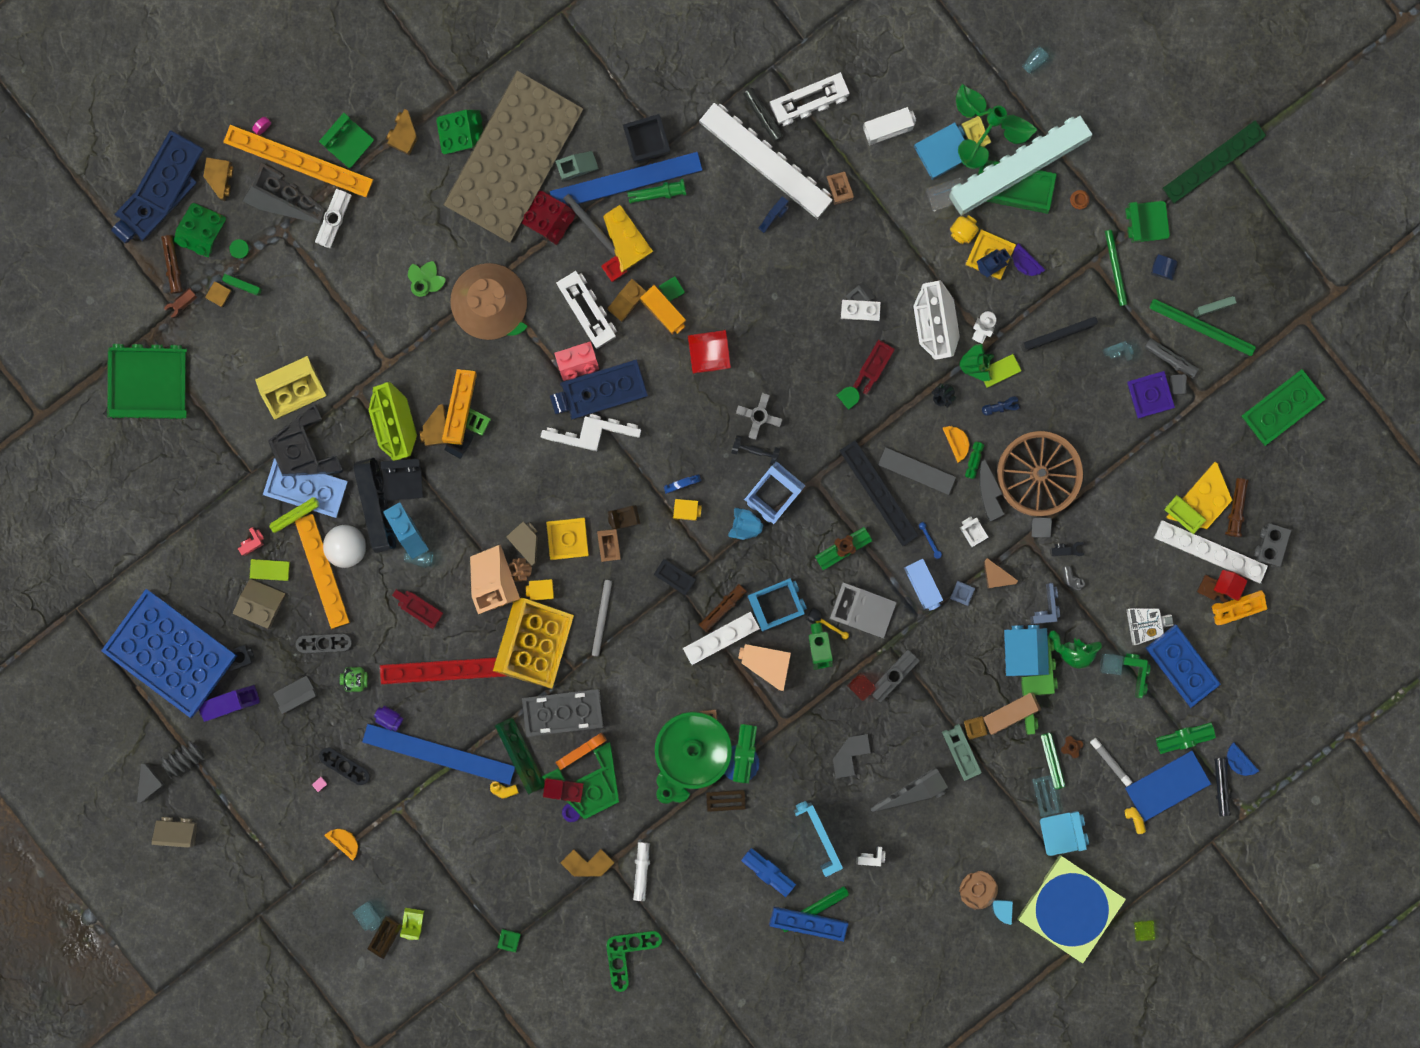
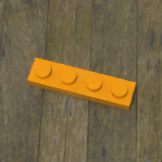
M460 369L456 371L442 437L443 443L462 445L477 376L475 371Z

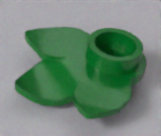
M660 771L656 779L658 785L656 797L658 801L663 804H669L672 801L677 803L686 801L690 793L683 787L670 782ZM663 791H668L669 797H665Z

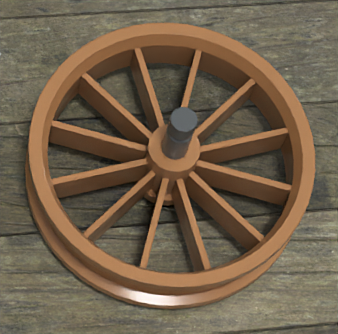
M1045 431L1030 432L1011 442L1002 453L997 468L998 486L1005 500L1014 509L1030 516H1048L1066 508L1076 498L1083 479L1082 463L1075 448L1063 437ZM1041 438L1039 465H1037L1026 442L1028 439ZM1044 438L1059 443V445L1043 466ZM1023 442L1034 467L1014 455L1011 451ZM1062 445L1072 458L1047 469L1046 466ZM1011 455L1030 468V472L1004 470L1008 456ZM1073 460L1076 476L1049 474V470ZM1004 472L1029 474L1030 478L1007 488L1004 481ZM1048 477L1075 478V484L1071 493ZM1031 479L1033 481L1021 500L1017 502L1008 490ZM1046 481L1068 495L1067 499L1060 505L1056 506ZM1036 483L1037 496L1036 508L1034 510L1021 505V502ZM1043 483L1054 508L1038 510L1040 484Z

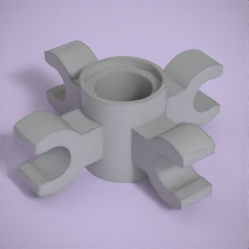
M762 393L758 407L753 410L738 405L736 414L749 417L753 423L749 438L756 440L760 425L764 423L777 427L781 425L782 419L768 415L765 410L770 396L768 394ZM757 411L763 412L765 415L764 420L756 421L753 417L754 413Z

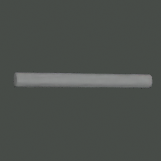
M605 580L592 649L593 656H599L612 586V581Z

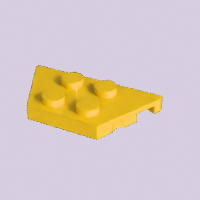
M1216 462L1209 467L1182 498L1206 519L1200 526L1203 529H1208L1232 501ZM1170 514L1166 516L1169 520L1177 521Z

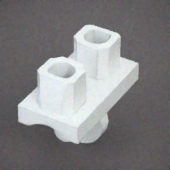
M986 311L981 314L980 318H977L973 327L976 330L972 337L973 340L983 344L986 336L991 337L996 323L994 313Z

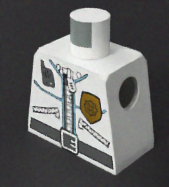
M1126 609L1132 645H1138L1158 638L1164 634L1163 627L1173 626L1172 615L1161 616L1159 609Z

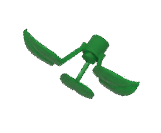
M964 84L958 89L956 106L963 116L972 118L975 114L979 117L988 114L987 121L989 126L978 143L966 139L958 146V155L966 167L976 169L982 167L987 162L989 152L980 145L993 126L1001 124V128L1005 129V138L1014 144H1023L1037 131V128L1028 121L1015 115L1007 116V111L1003 106L997 105L993 109L989 108L985 111L986 100L984 97Z

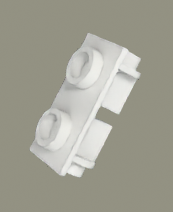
M842 300L841 319L879 321L880 302Z

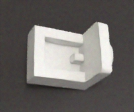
M969 517L962 521L963 526L960 529L971 547L988 538L978 518L973 519Z

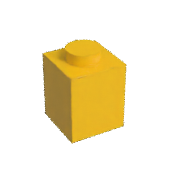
M675 499L673 519L696 521L697 517H701V506L698 505V501Z
M553 580L529 581V585L526 586V596L530 597L531 601L554 599Z

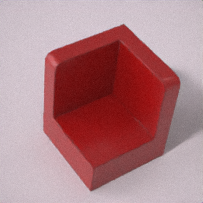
M1222 570L1214 591L1239 601L1247 580L1236 573Z

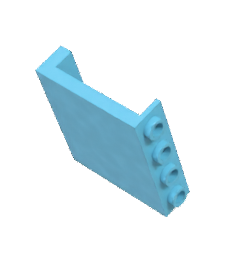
M804 801L797 804V809L794 810L796 816L806 811L808 812L831 860L820 866L825 877L843 869L812 803Z

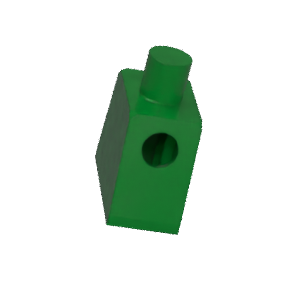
M822 623L811 624L812 634L808 636L814 670L833 667L828 632H823ZM817 642H822L823 645L818 646V645H816V643H817Z

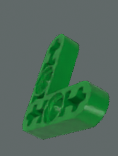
M645 931L622 934L608 939L607 954L611 984L614 990L622 992L629 985L625 952L659 947L662 942L659 932ZM651 934H655V937L659 938L655 945H652V942H645L647 946H642L643 939L641 935H645V939L651 938ZM633 936L640 940L639 946L635 948L629 945V939ZM626 937L628 949H623L624 945L618 946L617 950H614V947H610L613 939H616L617 942H623L622 938ZM616 958H620L623 961V967L620 969H615L612 965V961ZM625 971V974H621V979L626 981V984H623V988H619L618 985H615V982L618 981V976H613V972Z

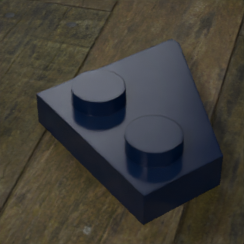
M782 196L769 211L758 229L765 233L778 216L782 218L788 211V200Z

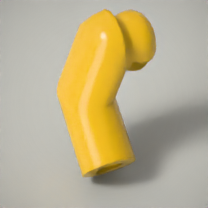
M1135 807L1125 809L1126 818H1133L1137 834L1145 833L1144 821Z

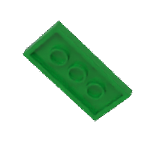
M1301 369L1241 415V417L1263 446H1266L1323 402L1325 398L1303 369Z

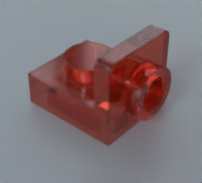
M861 672L847 685L862 701L876 689Z

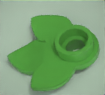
M434 261L424 264L421 268L415 264L410 266L408 278L412 282L411 290L414 295L423 297L429 292H437L443 287L446 279L442 276H436L437 269ZM419 284L424 285V289L422 291H419L417 289V286Z

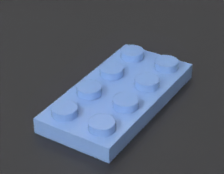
M274 458L263 495L296 506L315 497L319 501V506L312 511L337 518L348 481L326 474L282 476Z

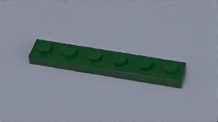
M1253 121L1163 187L1162 190L1174 204L1263 139L1266 134L1257 122Z

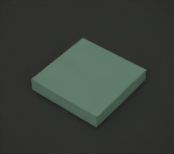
M1228 297L1200 306L1193 311L1196 318L1231 307L1236 304L1235 297Z

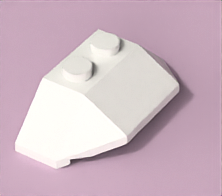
M941 280L925 283L922 285L913 306L919 344L935 360L952 357L960 338L954 299Z

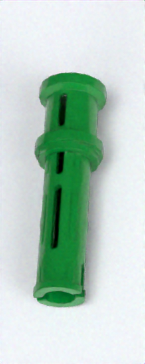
M680 179L679 182H665L663 186L629 191L628 197H633L629 198V203L632 204L661 197L671 199L672 196L682 194L687 196L684 179Z

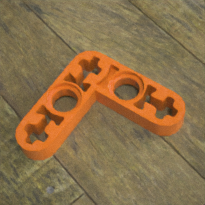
M601 732L555 763L562 770L607 741V739Z

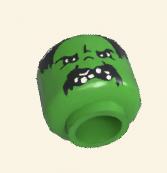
M346 667L344 673H340V685H344L346 692H362L364 687L368 685V672H365L362 667Z

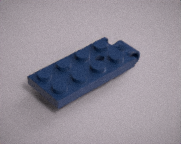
M190 176L170 212L196 186L197 182ZM132 195L115 213V216L121 220L113 226L111 231L125 244L135 234L144 241L164 220L166 215L133 198ZM143 208L148 210L146 215L141 214Z
M637 359L561 382L560 385L564 392L550 395L554 413L559 414L570 410L571 420L648 397ZM586 391L591 393V397L588 399L584 397Z

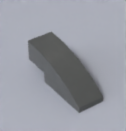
M986 460L980 462L979 488L983 508L990 522L1004 515L996 499L1002 492Z

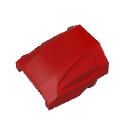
M726 330L688 335L693 374L731 368Z

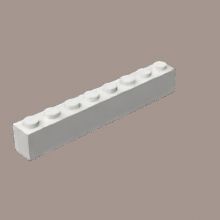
M713 103L699 120V123L818 220L832 203L830 198L832 195L824 188L820 190L816 187L817 183L811 177L805 178L801 174L802 170L795 164L792 166L786 162L787 158L780 152L776 154L772 151V146L767 141L763 140L761 142L757 138L758 134L751 128H744L742 126L743 122L736 116L732 118L728 115V110L719 103L717 106Z

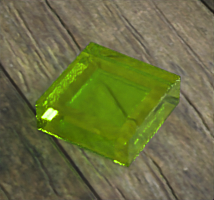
M1153 920L1134 922L1135 941L1155 940Z

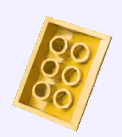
M525 598L514 601L493 671L552 689L574 615Z

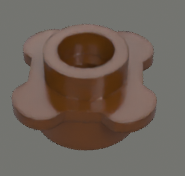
M847 535L843 539L837 538L834 544L838 548L837 554L840 557H844L848 553H855L856 547L853 546L852 536Z
M1067 736L1061 752L1071 755L1072 758H1077L1080 748L1083 747V742L1081 740H1074L1072 736Z

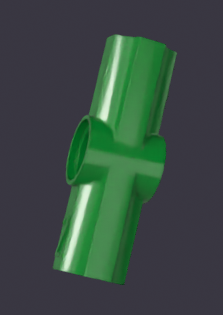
M865 527L850 535L853 538L852 543L856 547V551L872 542ZM834 544L814 557L822 570H825L851 553L840 557L837 554L838 548Z
M1210 722L1192 728L1179 729L1175 733L1155 739L1159 753L1163 754L1177 749L1182 750L1196 746L1197 743L1213 740L1216 736L1213 725Z
M741 724L739 740L738 744H736L734 757V782L749 784L751 765L755 755L756 746L754 744L757 726Z

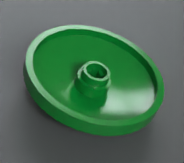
M691 711L672 717L663 725L656 738L655 759L660 771L670 782L683 788L699 789L713 784L722 777L731 760L732 747L726 729L717 719L702 712Z

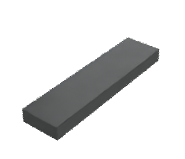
M886 447L878 466L949 495L956 477Z

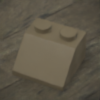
M522 522L506 537L531 566H535L538 537L535 533L538 531L530 522L528 524Z
M249 579L239 597L233 614L271 629L285 593Z
M161 817V820H157L155 824L152 845L193 847L196 843L197 823L192 822V819L189 818L173 821V817Z

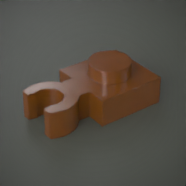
M1204 575L1196 592L1211 600H1215L1216 596H1218L1221 602H1228V600L1224 599V594L1214 591L1217 580Z

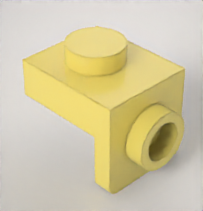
M977 116L962 123L967 139L978 143L985 132L981 118ZM988 135L985 137L980 146L985 147L987 144L991 143V140L988 137Z

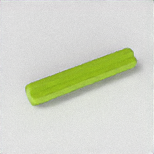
M312 497L273 521L269 525L273 533L280 531L319 506V501Z

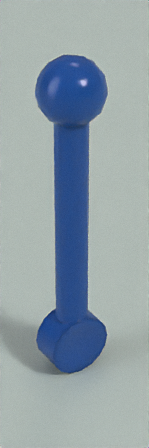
M921 522L919 528L923 530L934 551V557L939 559L942 554L936 549L926 530V524Z

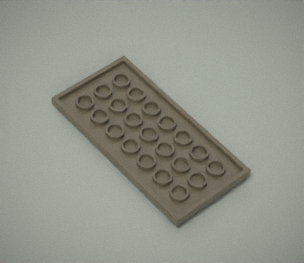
M516 71L443 206L510 243L583 108L523 73Z

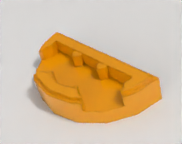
M943 427L942 429L958 463L968 453V437L964 431L957 427Z
M335 829L324 835L354 861L358 852V844L352 833L344 829Z

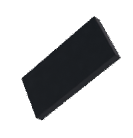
M1094 316L1026 341L1021 345L1022 351L1026 352L1097 325V318Z

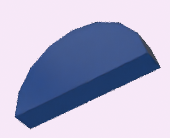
M697 474L666 485L664 490L667 494L702 480L700 475Z
M1233 742L1227 751V762L1230 768L1237 774L1244 776L1259 772L1255 765Z

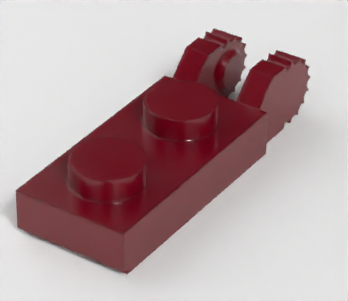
M878 339L860 370V375L853 387L857 389L864 376L869 378L870 381L865 386L863 392L867 395L895 349Z

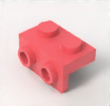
M591 341L554 353L563 381L599 370Z

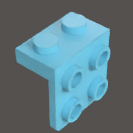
M1078 811L1040 819L1047 855L1052 856L1076 850H1087L1086 845H1089L1087 833L1083 834L1082 826H1085L1083 814L1079 815Z

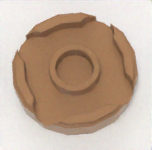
M983 871L968 874L960 885L962 901L969 908L975 910L990 906L998 893L995 879Z

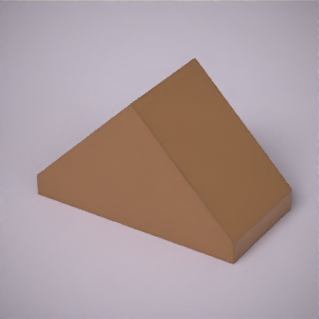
M845 172L827 176L834 205L853 200L854 196Z
M617 529L597 531L601 561L620 560Z
M988 558L984 560L988 588L1013 585L1018 582V580Z

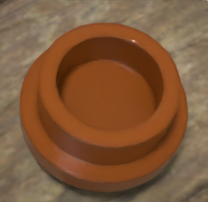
M1077 190L1071 195L1070 203L1075 209H1084L1089 204V196L1085 191Z

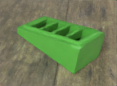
M469 409L470 414L467 419L466 428L483 436L491 419ZM473 415L477 416L473 425L470 426L469 423ZM481 418L483 422L478 430L476 426Z

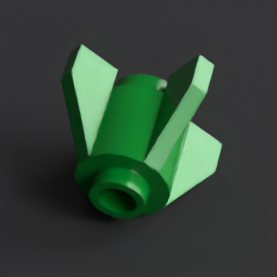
M975 344L960 360V369L965 374L981 381H990L992 378L988 369L990 360L994 356L993 354L983 355L985 353L983 345Z

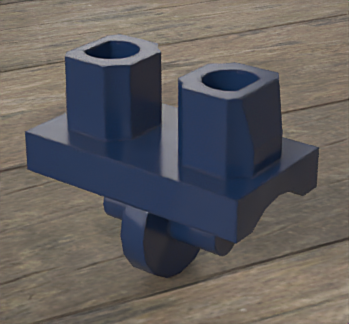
M1005 248L1000 251L996 249L977 261L978 269L982 275L989 277L1007 266L1006 261L1011 257Z

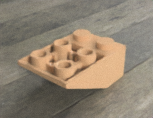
M501 545L470 557L471 593L478 614L520 599Z

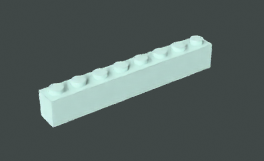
M1082 117L1069 118L1064 122L1065 125L1060 128L1056 126L1048 131V135L1035 138L1031 145L1027 147L1023 145L1018 148L1016 154L1004 156L1000 159L999 164L995 166L991 164L983 170L982 174H974L967 179L968 182L965 184L959 183L952 187L949 198L960 215H964L1089 141L1092 133Z

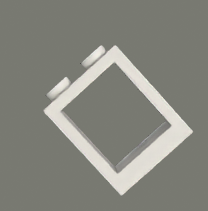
M908 107L865 122L863 129L869 146L913 130L916 118L913 111L909 112Z

